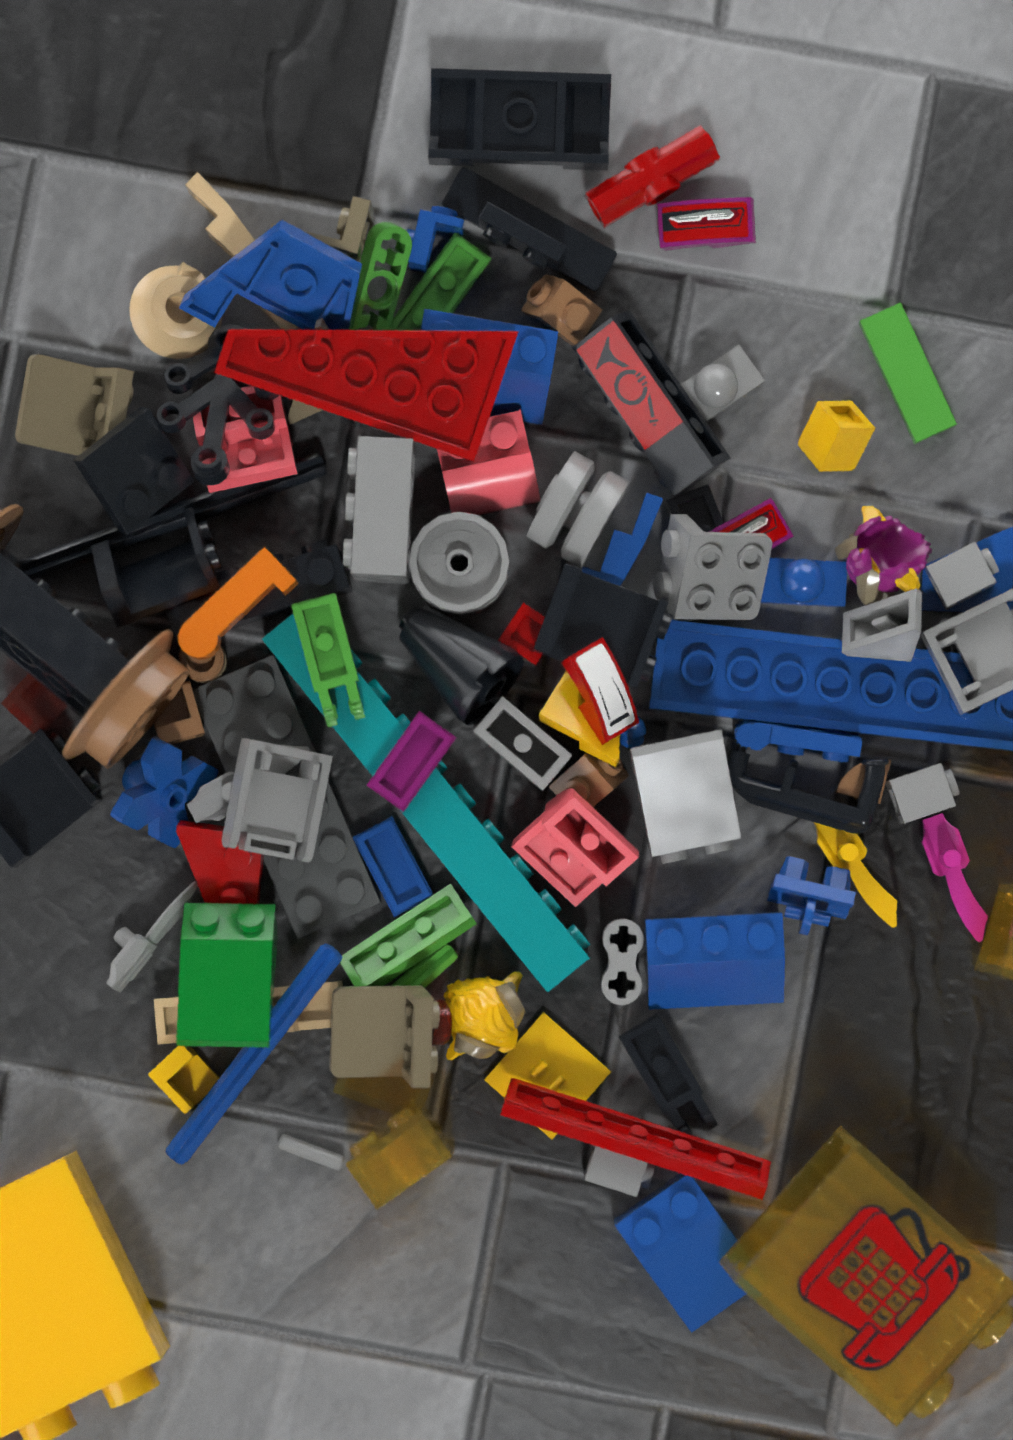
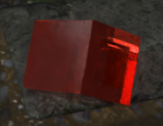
M29 673L1 702L33 734L40 728L46 730L68 707Z

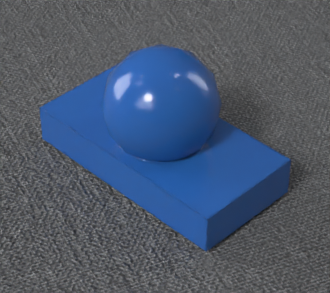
M770 558L761 603L844 608L846 607L847 587L846 562L809 560L805 558Z

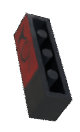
M630 310L610 317L572 347L579 357L578 361L582 370L596 381L604 393V401L608 408L614 414L619 415L628 428L629 437L634 446L646 454L655 468L656 478L665 488L670 489L674 496L693 487L731 459Z

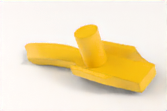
M813 822L817 833V843L831 866L849 870L850 877L857 891L867 905L890 927H896L897 900L874 879L861 862L867 854V848L858 834Z

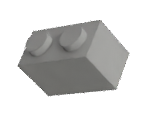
M504 697L498 701L473 731L477 737L542 792L572 757L567 750Z

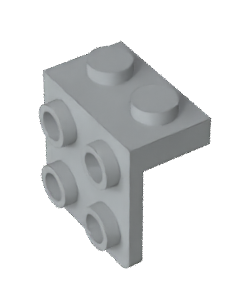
M671 514L668 530L664 531L661 539L663 558L660 572H657L654 577L653 589L656 599L659 600L661 598L669 601L666 610L673 614L672 617L674 619H754L760 609L772 549V540L764 533L704 532L687 514Z

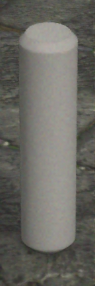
M286 1134L281 1135L277 1145L283 1151L337 1171L341 1170L345 1160L343 1155Z

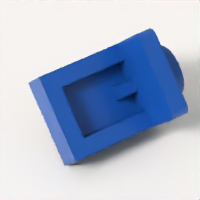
M432 206L431 212L420 209L416 229H407L412 240V250L408 261L409 270L422 273L427 272L437 231L450 234L456 232L458 235L463 236L465 223L463 219L457 218L458 212L441 206Z

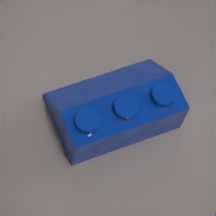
M424 309L421 330L519 331L490 417L521 410L523 422L542 425L559 331Z
M783 913L644 919L649 1010L784 1003L785 948Z

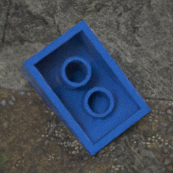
M681 1173L677 1174L613 1219L614 1225L691 1333L766 1281L693 1177Z

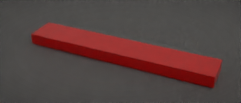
M511 1078L501 1109V1116L763 1200L768 1186L770 1160L516 1078Z

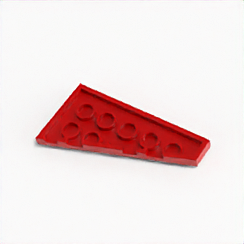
M228 329L214 373L475 461L519 331Z

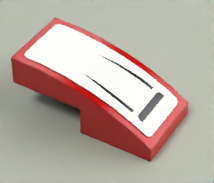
M603 637L561 662L585 700L578 708L602 745L639 723L637 711L626 680Z

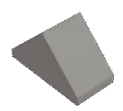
M916 588L844 612L842 653L850 657L911 662L921 634L922 592Z

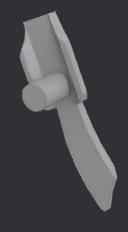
M285 744L282 745L286 747L310 751L309 747L307 746H290ZM273 754L269 771L286 774L301 759ZM229 771L201 786L195 798L186 804L196 823L205 820L220 821L226 817L234 772Z
M196 881L192 882L167 907L145 937L140 934L135 935L127 927H122L116 932L114 941L123 949L111 963L109 979L106 982L107 985L121 993L126 985L137 976L152 957V953L158 947L159 941L183 916L184 903L192 902L198 887Z

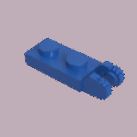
M739 720V723L735 724L736 728H734V738L737 740V744L739 743L741 747L744 746L745 749L750 747L751 750L760 751L770 743L778 745L777 752L803 756L804 749L822 751L823 759L837 762H848L849 755L860 757L863 742L858 733L778 723Z

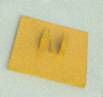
M543 1012L517 1041L516 1047L503 1057L484 1080L504 1098L511 1078H516L586 1101L611 1071ZM539 1128L551 1140L557 1135V1133Z

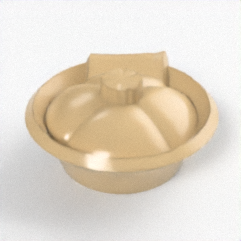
M182 262L179 266L160 267L145 275L135 287L130 300V319L138 338L151 351L172 359H186L204 352L208 349L209 337L222 325V317L214 328L179 309L184 295L206 278L199 270L187 265L185 262Z

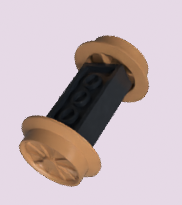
M19 504L10 505L0 510V650L82 718L65 745L62 756L68 760L87 752L106 769H109L134 747L161 716L181 689V684L186 681L190 670L169 654L173 639V632L169 629L156 636L129 661L126 658L128 656L127 651L111 637H107L104 640L91 629L93 626L92 622L81 611L74 607L70 610L66 609L56 600V592L46 582L39 578L33 581L20 570L22 568L21 563L4 549L15 533L23 516V508Z

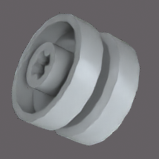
M574 451L560 474L554 476L537 506L536 511L538 513L528 530L526 538L547 549L556 542L564 527L569 529L570 531L561 547V558L581 569L607 527L630 482L609 471L601 476L592 492L587 491L586 488L595 472L594 461Z
M464 512L440 515L426 524L412 543L409 559L414 586L424 601L444 614L455 616L479 613L496 602L507 584L510 567L505 540L495 526L478 515ZM454 556H457L459 559L463 556L467 558L468 566L465 570L455 571L452 568L451 560Z

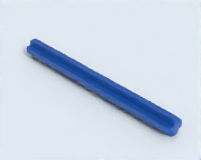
M327 943L317 949L272 1008L269 1047H243L166 1147L165 1152L173 1161L183 1165L192 1157L341 962L342 955L338 950Z

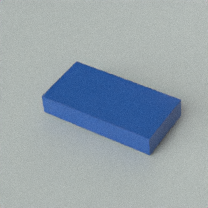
M393 817L352 837L394 917L419 905L434 895Z

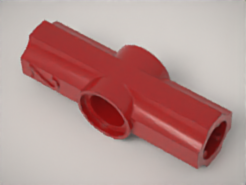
M700 125L660 149L653 147L641 153L624 166L625 170L606 179L598 186L591 188V190L585 193V197L596 219L606 228L645 204L649 207L664 200L681 187L680 183L713 166L714 163L720 160V156L710 135Z

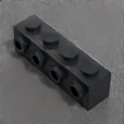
M323 540L301 547L302 555L285 560L283 554L273 555L299 584L286 596L276 586L231 629L292 611L291 604L332 593H336L337 597L351 593L352 589L338 546L335 544L328 547L327 541ZM240 567L216 573L220 586L219 589L166 609L177 643H179L178 635L182 625L240 571Z

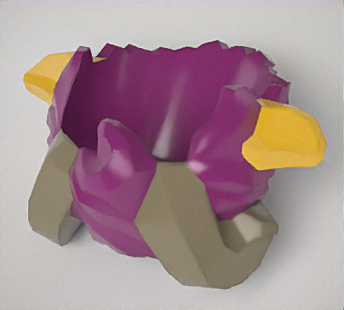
M872 505L863 506L861 508L862 524L858 526L854 533L849 535L848 539H845L835 548L838 561L846 560V570L850 579L857 585L859 599L864 605H868L892 597L900 589L904 592L916 588L919 590L920 582L917 575L926 567V560L929 558V554L932 553L931 543L924 540L925 536L923 534L908 529L905 524H901L898 518L893 519L891 515L884 517L881 511Z

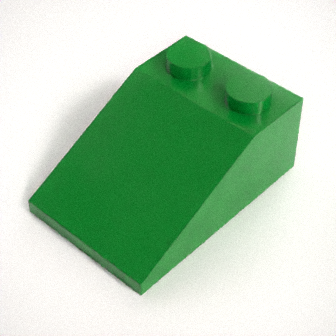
M184 903L180 944L177 1046L269 1047L278 941L275 904Z

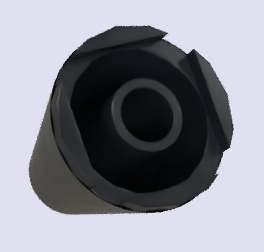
M428 605L421 609L417 607L412 608L400 621L399 628L402 631L399 640L457 719L468 726L477 723L492 710L495 705L491 700L500 691L505 695L508 693L524 666V659L516 649Z

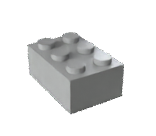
M358 436L357 448H349L348 475H350V480L356 481L355 493H347L345 519L348 521V525H353V539H344L343 566H345L346 570H351L355 581L409 584L416 456L413 439Z

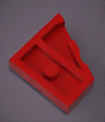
M180 820L177 824L176 832L204 902L259 904L264 854L240 850L238 845L234 849L223 847L222 834L224 826Z

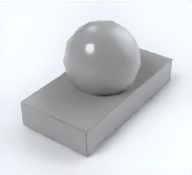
M739 344L710 365L703 367L698 373L683 382L681 386L705 421L708 422L762 385L765 380Z

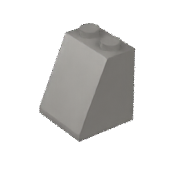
M721 730L635 747L628 751L650 857L660 855L662 864L689 859L687 850L704 846L706 855L733 849L731 840L740 839L741 834Z

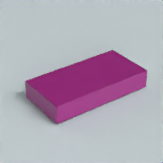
M419 711L366 786L404 812L457 737Z

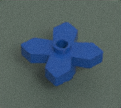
M153 737L141 759L133 761L126 768L122 777V785L125 791L121 793L110 816L137 831L148 824V835L172 848H176L180 843L176 832L177 824L180 820L188 821L185 803L195 798L201 786L216 778L218 769L194 756H190L182 762V751L157 737Z

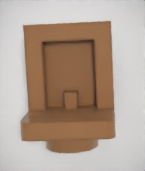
M546 274L529 289L527 301L522 307V312L529 317L538 319L551 330L559 331L558 335L562 339L575 346L586 336L602 312V309L566 280Z
M586 753L548 787L555 795L566 789L573 788L594 807L629 777V774L623 768L620 758L617 766L614 767Z

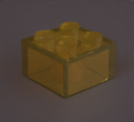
M411 1103L388 1119L389 1121L386 1122L389 1126L388 1130L379 1136L372 1130L353 1143L352 1147L348 1149L352 1155L345 1165L377 1210L453 1157L455 1147L424 1104L416 1110Z

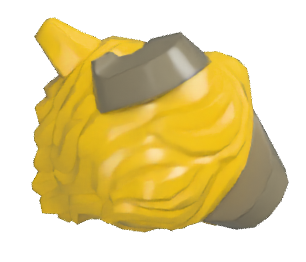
M514 971L502 981L491 979L487 976L485 978L477 977L473 980L467 978L464 981L458 979L454 984L447 985V991L443 997L446 1000V1019L453 1037V1041L447 1049V1060L452 1061L465 1053L478 1059L489 1058L497 1050L507 1053L516 1047L518 1026L525 1014L524 1006L517 994L523 977L520 971Z

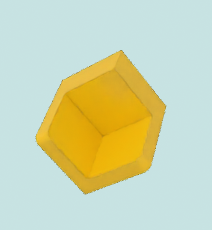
M817 401L798 440V446L819 472L852 471L856 468L875 427L853 401Z
M177 1046L148 1074L184 1114H187L194 1108L220 1078L191 1046Z

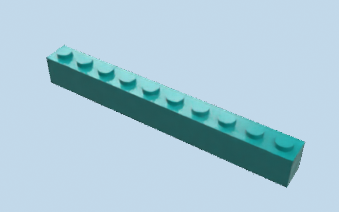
M292 614L264 636L262 640L324 716L319 694L315 693L295 617ZM352 651L354 663L357 669L363 663ZM357 671L360 682L356 683L365 718L355 720L348 704L349 696L346 685L329 690L332 703L335 704L338 714V725L332 727L373 776L411 722L403 713L395 718L385 706L391 698L378 681L374 678L367 683ZM441 760L407 809L401 812L548 993L590 959L584 950L591 944L574 924L566 929L555 915L562 910L546 889L538 894L529 884L527 879L534 874L517 853L510 859L499 846L505 838L489 818L483 823L478 821L470 811L476 805V802L460 783L454 788L449 785L441 775L448 770Z

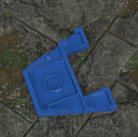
M281 220L188 291L182 298L179 309L215 328L234 296L239 294L303 330H314L316 321L323 318L329 330H349L362 263Z

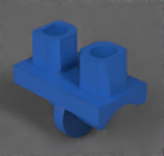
M787 856L779 874H776L772 881L767 901L786 905L784 917L799 920L798 934L808 936L812 924L828 927L831 916L846 919L850 907L854 905L856 892L850 891V871L834 866L827 867L822 884L806 881L809 863L804 859Z

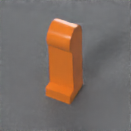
M264 547L182 625L178 635L180 647L183 652L195 659L203 660L212 657L220 648L221 637L276 586L286 596L299 583Z

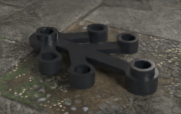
M236 324L221 326L209 337L208 350L188 364L174 363L168 366L164 372V379L169 391L174 394L188 392L193 386L194 380L217 366L228 329L245 328ZM217 373L215 379L179 404L176 402H166L157 410V419L161 429L167 433H176L184 428L186 421L210 405L203 445L193 453L191 458V466L195 478L200 483L208 486L223 482L230 471L226 453L222 450L229 405L247 424L248 432L253 438L259 440L267 439L275 431V423L271 412L265 408H257L234 382V379ZM177 375L186 376L185 379L180 382L172 381V379ZM254 386L256 395L262 400H273L279 396ZM167 415H179L177 419L173 421L164 420ZM259 420H265L268 422L264 427L261 428L253 426L254 423ZM208 458H216L211 464L202 463Z

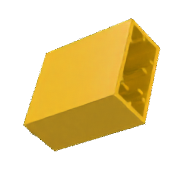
M77 1151L0 1187V1438L19 1430L23 1440H52L78 1424L69 1404L101 1389L110 1409H113L142 1396L160 1385L151 1364L161 1360L170 1348V1344Z

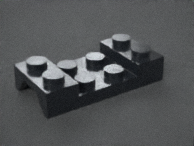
M431 68L429 165L474 166V163L563 166V169L608 171L611 74Z

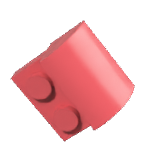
M254 386L240 388L257 408H265L271 412L275 423V431L267 439L259 440L253 438L248 432L247 424L229 405L222 450L226 453L230 471L223 482L212 486L207 485L209 493L298 474L290 429L281 395L273 400H262L256 395ZM210 405L193 416L199 447L203 445ZM259 420L255 422L253 426L261 428L264 427L268 422L265 420ZM208 458L202 463L211 464L216 458Z
M521 410L489 417L475 461L437 449L451 513L464 512L479 516L540 502L537 478Z
M573 788L566 789L552 798L546 804L545 811L517 835L511 845L525 861L575 907L602 883L605 886L609 885L639 858V850Z

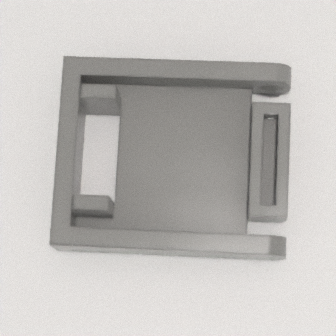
M1013 588L920 634L960 715L1013 690V609L1010 610L1007 602L1013 601ZM955 643L974 683L962 689L942 651L943 648Z
M241 738L222 834V846L234 849L238 845L240 850L294 860L298 842L297 860L309 863L314 855L333 756ZM272 754L301 759L298 777L270 772Z

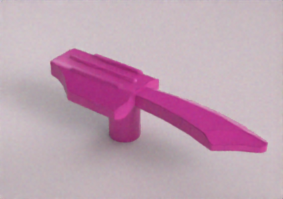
M943 813L923 819L922 845L932 872L939 877L945 875L950 896L958 915L977 942H981L988 916L975 899L961 869L968 865L970 860L959 829L952 826L945 819Z

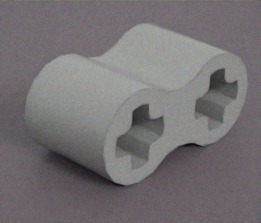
M624 918L615 919L608 923L602 934V943L608 955V964L601 977V990L610 1002L617 1005H627L634 1002L642 990V980L637 972L636 958L643 946V932L635 922ZM619 926H627V932L635 935V943L627 944L626 951L624 952L618 951V945L610 942V935L617 934ZM623 971L628 980L634 981V986L625 990V996L618 997L616 990L609 988L608 983L609 980L617 979L618 972Z

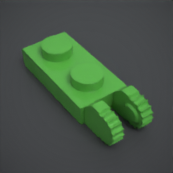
M336 593L291 604L315 693L319 694L327 726L338 725L336 706L332 703L329 690L345 685L349 696L348 704L351 714L354 715L355 720L365 718L356 683L360 681Z

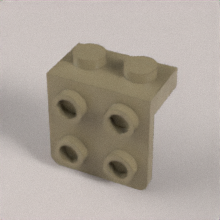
M41 354L31 355L28 358L15 432L16 440L21 444L79 456L126 419L128 406L133 398L132 380L134 371L122 368H95Z
M422 985L337 987L332 993L329 1066L331 1073L337 1078L402 1076L412 1088H430L431 1073H436L438 1067L437 1048L432 1046V1029H437L440 1021L438 1002L434 1001V998Z

